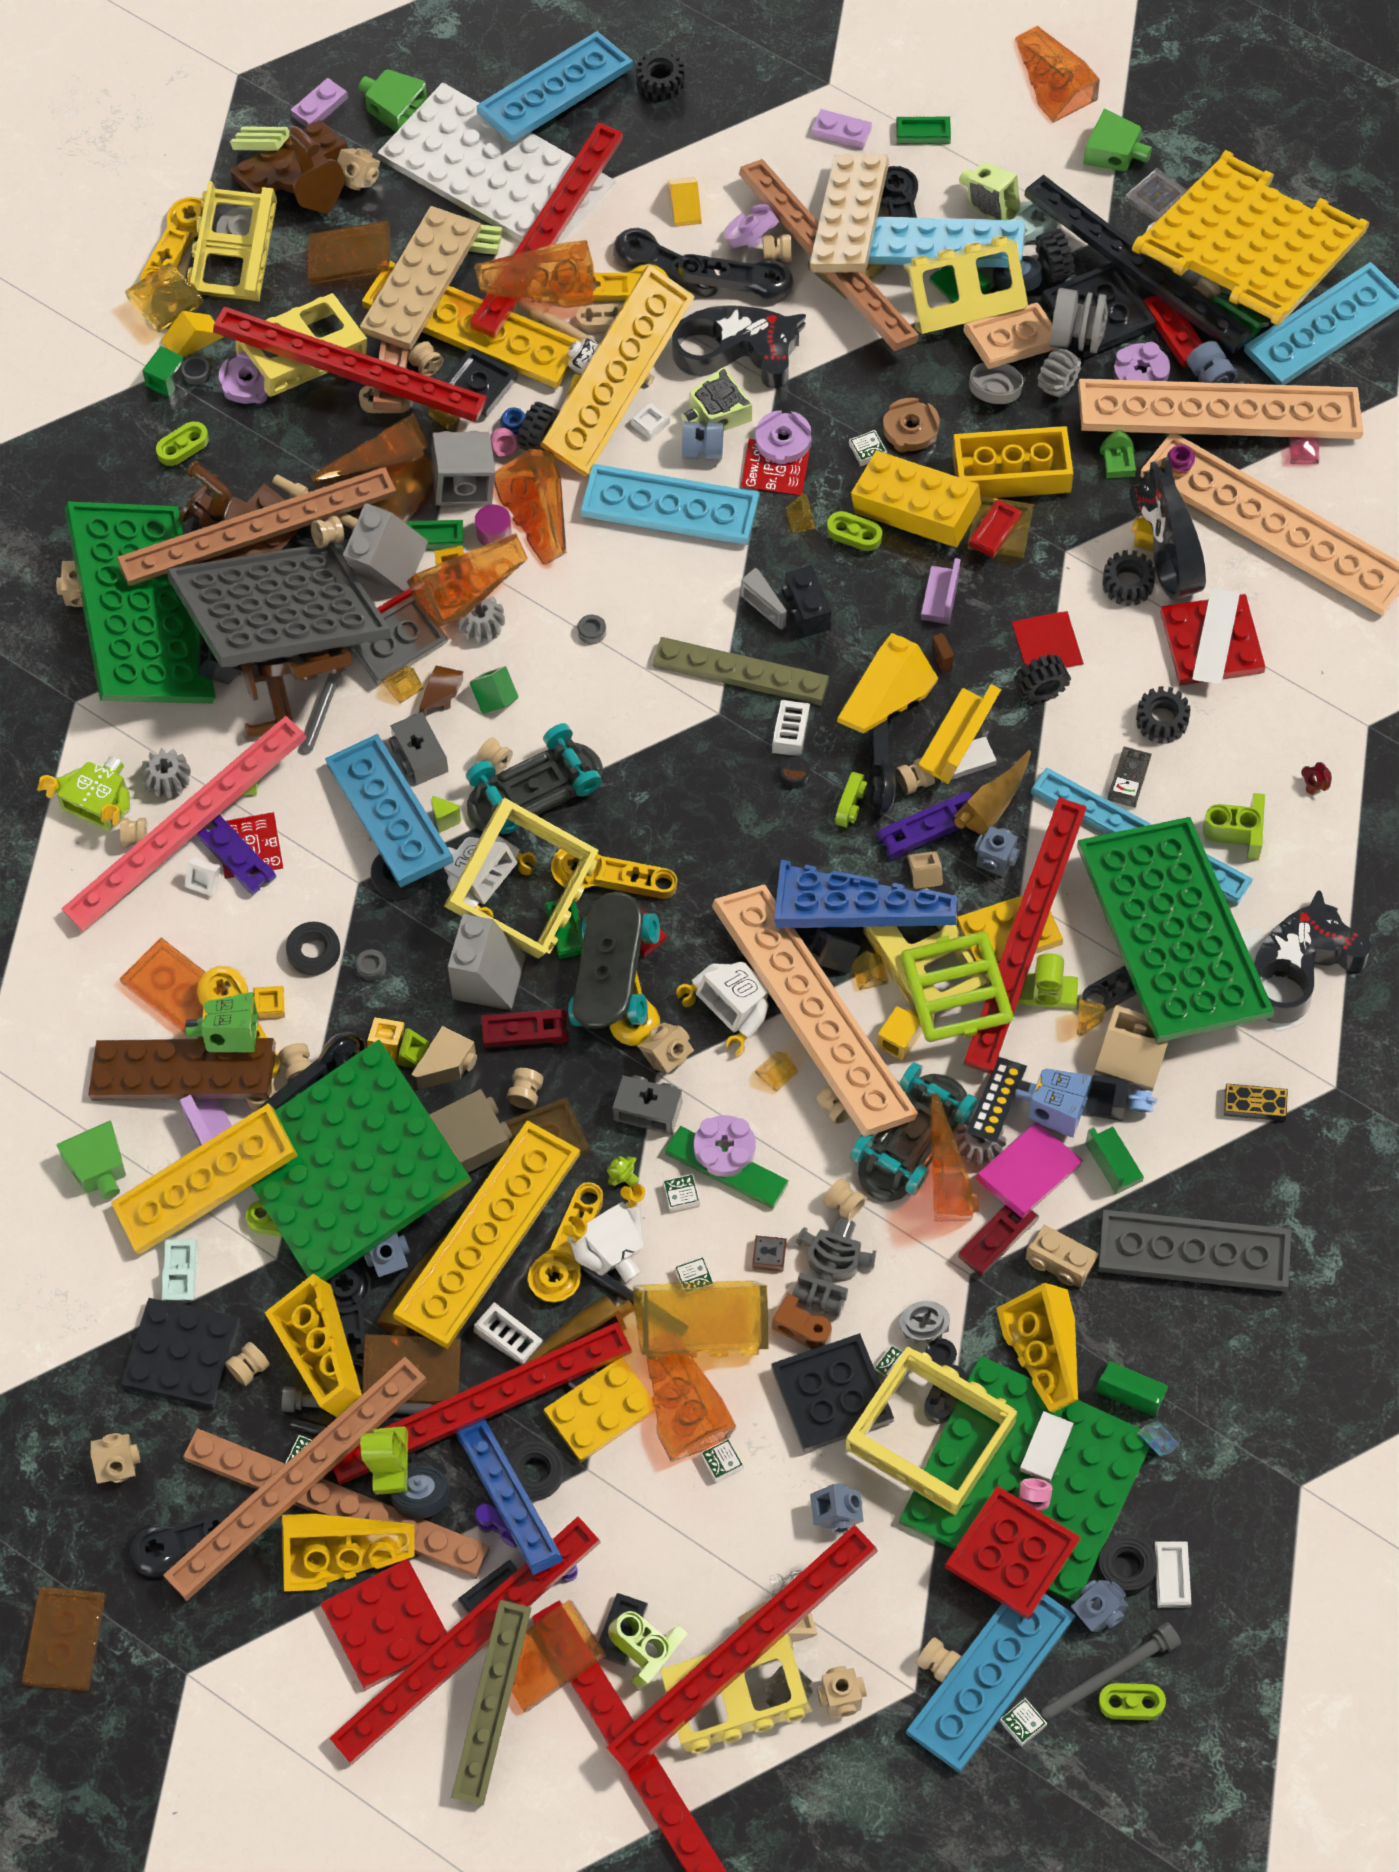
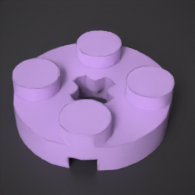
M768 204L756 205L751 208L753 213L746 217L741 213L729 223L724 231L726 235L724 237L732 249L746 244L749 248L758 245L762 241L761 236L778 224L779 221Z
M1156 343L1132 344L1117 352L1113 370L1115 380H1168L1170 362L1166 354L1160 350ZM1138 366H1144L1147 368L1146 373H1142L1141 370L1135 369Z
M245 351L236 354L237 357L230 361L229 359L224 361L219 370V381L225 398L244 404H261L267 400L268 394L264 390V377ZM247 374H251L253 378L249 381L240 379L241 377H246Z
M782 410L770 412L758 422L755 433L756 447L761 455L777 464L794 462L802 458L808 452L809 447H811V427L808 421L796 412L791 411V414L782 413ZM778 434H789L787 440H779Z
M729 1115L707 1118L702 1121L700 1128L695 1134V1158L699 1164L701 1163L713 1175L720 1177L737 1175L742 1172V1169L748 1163L750 1165L755 1156L756 1140L754 1133L750 1129L749 1123L742 1118ZM722 1140H728L733 1146L728 1147L727 1152H723L720 1146H716L717 1143H721Z

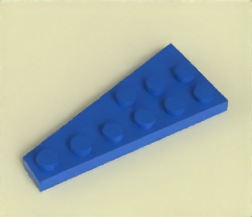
M781 860L774 916L775 928L957 925L958 900L955 895L926 889L914 892L905 890L902 884L893 883L892 887L879 884L878 879L839 871L827 874L818 872L815 866L805 865L803 869L791 866V861Z

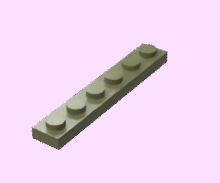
M665 637L660 638L653 659V667L822 706L829 683L828 675Z
M499 1600L451 1798L484 1806L530 1618L531 1607Z

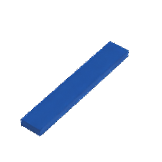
M486 1420L457 1432L456 1435L532 1574L535 1575L562 1562L563 1559Z

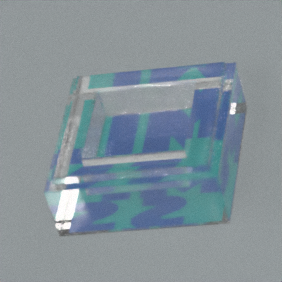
M1159 1422L1145 1425L1138 1432L1159 1456L1172 1453L1179 1445Z

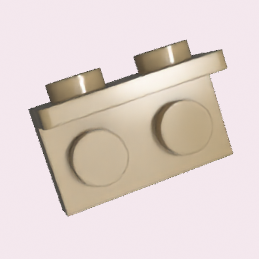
M1044 1224L1034 1242L1030 1243L1027 1247L1025 1259L1034 1268L1053 1273L1062 1283L1081 1288L1098 1260L1099 1253Z

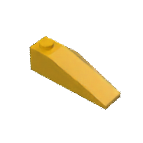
M891 633L867 668L838 716L837 722L865 733L886 721L888 715L897 710L902 712L907 709L908 704L912 701H921L926 698L937 683L938 677L918 644Z
M1043 1283L997 1307L1003 1337L1008 1345L1013 1346L1019 1356L1017 1360L1020 1365L1029 1372L1033 1379L1032 1384L1049 1412H1055L1077 1401L1075 1317L1068 1290Z
M323 1514L282 1515L284 1591L318 1590L327 1587V1583L344 1577L347 1580L356 1577V1573L373 1567L379 1569L414 1557V1524Z

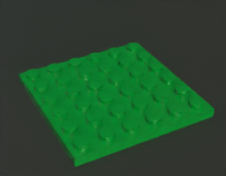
M377 1040L275 1110L298 1156L251 1186L307 1277L315 1274L320 1279L327 1281L470 1183L472 1179L383 1043Z
M980 1355L967 1382L980 1384L985 1388L987 1394L995 1399L1002 1398L1007 1400L1006 1404L1017 1411L1016 1423L956 1516L913 1490L899 1519V1524L956 1549L997 1486L1019 1499L1021 1481L1035 1478L1020 1472V1467L1043 1411L1074 1423L1050 1481L1052 1485L1050 1505L1041 1513L1081 1537L1079 1544L1047 1591V1593L1073 1605L1082 1595L1080 1591L1086 1586L1093 1572L1100 1552L1108 1540L1151 1448L1140 1434L1146 1433L1152 1440H1154L1155 1435L1079 1400L1055 1412H1049L1032 1384L1033 1379ZM958 1399L924 1471L958 1491L1000 1424Z

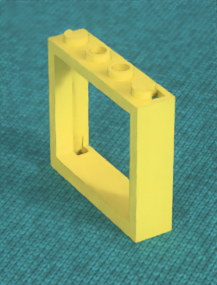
M503 798L492 814L444 907L460 916L468 914L493 919L518 948L539 959L546 952L550 954L556 945L558 938L554 935L559 926L564 928L572 914V912L568 911V908L572 901L577 902L585 889L581 883L586 875L590 877L594 872L598 862L594 858L599 850L512 801ZM506 819L580 859L537 942L463 902Z
M907 1346L847 1436L845 1449L956 1516L1016 1423L1017 1411L1006 1404L1007 1400L1002 1398L995 1399L987 1394L985 1388L976 1382L969 1383L960 1378L953 1368L947 1365L942 1367L933 1362L926 1352L921 1354ZM909 1370L1000 1424L958 1491L866 1436Z

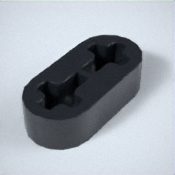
M947 1365L953 1368L960 1378L967 1381L966 1373L960 1366ZM933 1384L925 1401V1416L932 1423L942 1424L947 1422L958 1399ZM941 1397L945 1398L944 1409L946 1411L940 1410L938 1414L934 1413L933 1405H937Z

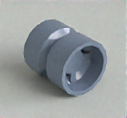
M1210 341L1201 344L1187 358L1186 363L1194 375L1199 377V382L1234 383L1237 379L1238 374L1230 361L1225 359L1226 356L1217 342Z
M684 421L682 458L698 459L700 455H704L709 460H722L724 424L708 422L704 427L700 422Z

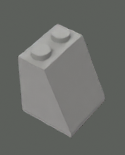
M443 431L433 433L431 453L435 505L492 504L496 471L489 432Z
M365 503L343 553V557L355 575L404 592L410 588L429 542L393 513Z
M468 914L462 915L448 964L452 998L454 1000L511 1011L526 955L493 919Z

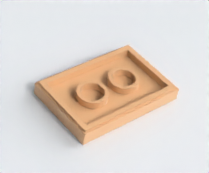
M1038 302L1028 305V308L964 324V333L988 369L1057 349L1056 347H1050L1052 323Z

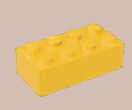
M1067 426L953 435L952 457L955 476L979 484L981 499L1071 493L1073 467Z
M877 450L851 492L855 514L956 548L981 506L979 484Z

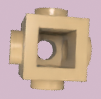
M354 148L341 149L337 160L345 176V185L354 190L372 187V184L376 182L379 176L378 167L381 161L372 158L373 154L361 148H357V150Z
M62 561L61 577L57 578L56 582L58 595H63L66 606L82 607L75 561Z
M667 1023L655 1026L650 1031L649 1036L638 1045L652 1068L667 1074L674 1068L684 1064L687 1056L694 1051L688 1042L690 1039L688 1033L679 1025L674 1026Z
M113 1433L106 1435L100 1440L91 1441V1459L97 1484L108 1481L123 1482L135 1476V1464L140 1463V1455L137 1444L131 1445L129 1434Z
M838 1666L829 1669L826 1672L827 1674L822 1675L821 1686L817 1687V1693L821 1707H827L829 1718L835 1716L848 1717L861 1710L862 1697H866L867 1694L864 1680L862 1677H856L854 1668L846 1669L845 1666ZM848 1687V1689H847L846 1691H844V1692H841V1691H838V1690H837V1689H841V1688Z

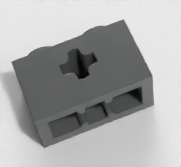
M423 712L390 725L392 737L388 738L390 746L395 754L400 753L403 759L400 761L402 769L407 777L412 776L416 785L449 772L447 757Z
M623 1075L613 1105V1120L673 1135L683 1103L682 1090L669 1083L656 1084L648 1082L647 1079L641 1076L634 1075L628 1077Z

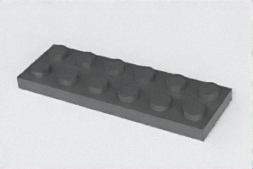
M1104 1209L1098 1272L1287 1292L1292 1229Z

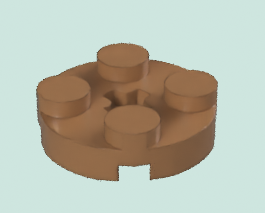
M917 398L900 399L889 407V411L884 416L883 432L887 440L899 452L921 450L936 442L940 425L939 415L931 404L927 403L925 405L920 403ZM910 420L913 424H919L915 428L906 427L907 421Z

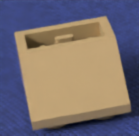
M1115 1005L1094 1073L1105 1077L1127 1080L1130 1085L1153 1092L1169 1040L1157 1043L1145 1014Z

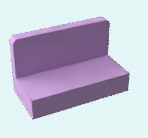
M955 558L953 569L931 566L921 620L950 624L959 580L961 559Z
M191 1095L180 1099L183 1113L200 1146L232 1126L219 1099H205L195 1104Z

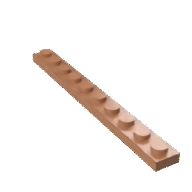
M763 159L741 166L739 176L764 204L769 205L782 225L804 250L812 256L819 225L817 219ZM825 272L893 351L917 343L919 334L864 272Z
M383 467L117 557V562L127 585L131 586L168 573V568L193 565L311 525L314 520L319 519L323 521L328 517L364 507L365 503L373 504L396 495V489L386 468Z
M406 1357L401 1359L163 1575L165 1579L188 1601L360 1444L362 1434L372 1433L373 1429H377L428 1382L427 1378Z
M198 1428L183 1456L184 1460L256 1490L285 1465V1463ZM325 1479L318 1481L293 1504L316 1514L414 1524L415 1554L474 1578L478 1577L490 1550L489 1545L424 1519L404 1517L392 1506Z

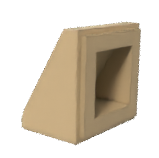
M937 852L907 856L912 884L915 889L943 884L942 866Z

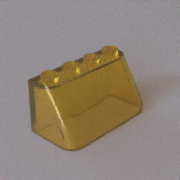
M753 1280L633 1286L640 1353L647 1355L648 1360L666 1359V1354L678 1353V1358H697V1352H709L710 1357L728 1356V1351L740 1350V1355L751 1356L759 1355V1349H769L767 1285Z

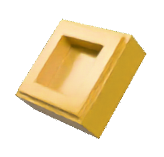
M283 986L253 988L258 1019L285 1017Z

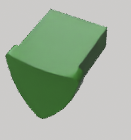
M1117 430L1109 435L1100 447V453L1104 456L1107 478L1135 477L1134 444L1130 436L1121 430Z

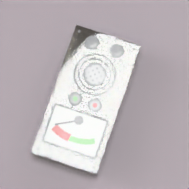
M1123 746L1107 800L1136 808L1151 761V753Z

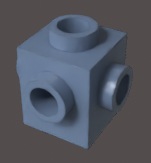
M990 826L986 835L981 834L976 842L974 851L978 852L976 867L1004 877L1009 866H1014L1019 856L1020 850L1016 848L1018 837L1006 829H997Z
M395 1233L366 1253L364 1257L368 1268L375 1266L378 1277L408 1267L404 1255L410 1253L404 1235L398 1237L397 1233ZM384 1245H389L392 1248V1254L387 1258L383 1257L380 1253V1249Z
M837 1483L810 1494L814 1525L832 1529L834 1533H845L854 1524L864 1522L859 1490L847 1488L845 1484Z
M1093 1580L1080 1591L1083 1596L1071 1605L1072 1609L1091 1632H1101L1107 1626L1109 1628L1114 1627L1124 1618L1125 1615L1122 1612L1129 1607L1123 1599L1126 1595L1120 1586L1114 1581L1110 1583L1103 1580L1098 1582Z

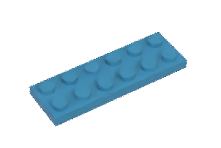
M596 31L477 105V114L511 143H514L633 68V60Z
M378 733L325 758L329 770L400 888L454 862L451 852Z
M1048 1595L1044 1596L1029 1620L1001 1604L906 1730V1734L955 1771L961 1773L997 1725L1000 1718H1002L1075 1620L1076 1615Z

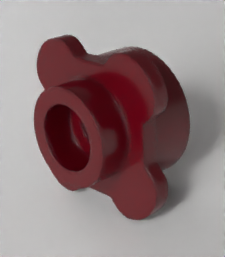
M1317 762L1313 767L1304 766L1302 768L1301 774L1304 777L1306 791L1309 794H1316L1317 790L1322 789L1326 791L1330 788L1332 775L1324 763Z

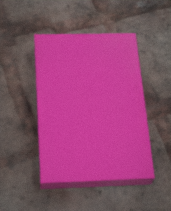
M1035 1122L977 1174L976 1180L1023 1219L1081 1166L1083 1160L1039 1123Z

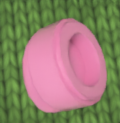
M499 428L490 435L492 452L495 455L509 457L516 451L518 440L511 430Z
M1028 1478L1021 1481L1019 1490L1020 1500L1039 1512L1049 1507L1052 1495V1485L1049 1482L1036 1478Z

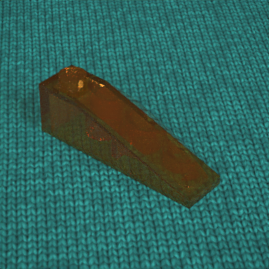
M1035 26L1015 37L1023 64L1026 65L1029 74L1030 84L1033 85L1036 93L1038 106L1053 123L1098 100L1099 77L1084 60L1039 26Z
M587 240L559 243L475 264L474 266L480 291L483 293L510 298L519 296L532 299L531 302L541 303V301L556 303L557 307L563 308L593 304L594 265Z
M412 413L383 430L374 439L371 438L354 448L352 452L342 455L314 472L311 478L313 481L397 464L406 459L410 463L425 455L422 450L428 444L416 416Z
M529 449L496 470L494 485L500 502L503 506L509 508L514 516L512 519L515 524L522 527L527 535L526 540L543 565H548L567 553L561 476L552 451Z
M514 533L418 572L406 582L418 608L440 628L464 618L517 570L528 557L517 533Z
M931 1094L930 1120L934 1222L971 1221L973 1213H978L979 1211L978 1194H972L971 1181L938 1094Z
M675 1333L646 1341L645 1350L649 1378L652 1380L654 1394L652 1401L657 1416L656 1430L670 1462L700 1453L730 1438L737 1427L722 1397Z

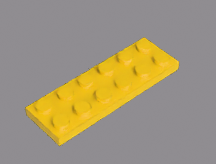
M268 1103L116 1198L111 1204L134 1251L141 1255L298 1155L273 1107Z

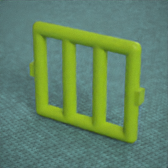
M982 931L949 939V936L939 937L936 943L902 951V964L926 1041L934 1042L963 1034L965 1038L976 1036L979 1030L1008 1024L1013 1021V1012L988 933ZM976 945L980 947L983 960L918 975L914 960ZM985 971L988 973L991 983L990 987L926 1001L922 988L924 986ZM992 998L996 999L1000 1013L934 1028L930 1013Z

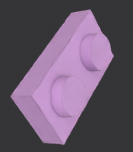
M327 78L291 109V116L305 127L320 119L323 121L348 99L347 91Z
M820 109L812 129V136L863 150L872 130V122Z

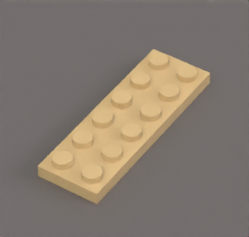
M888 154L834 155L810 261L811 272H866L889 166Z
M430 206L362 321L360 330L363 334L411 351L481 231V223Z

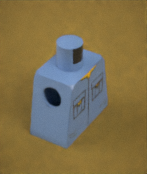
M1044 1069L1041 1071L1037 1084L1019 1080L1015 1097L1030 1101L1028 1116L1030 1120L1074 1138L1089 1097L1092 1076Z

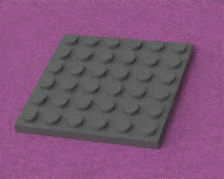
M333 543L321 549L316 545L168 568V579L220 667H236L244 663L264 662L273 658L293 657L297 654L308 652L318 653L326 649L347 648L355 644L376 643L379 640L390 639L391 628Z

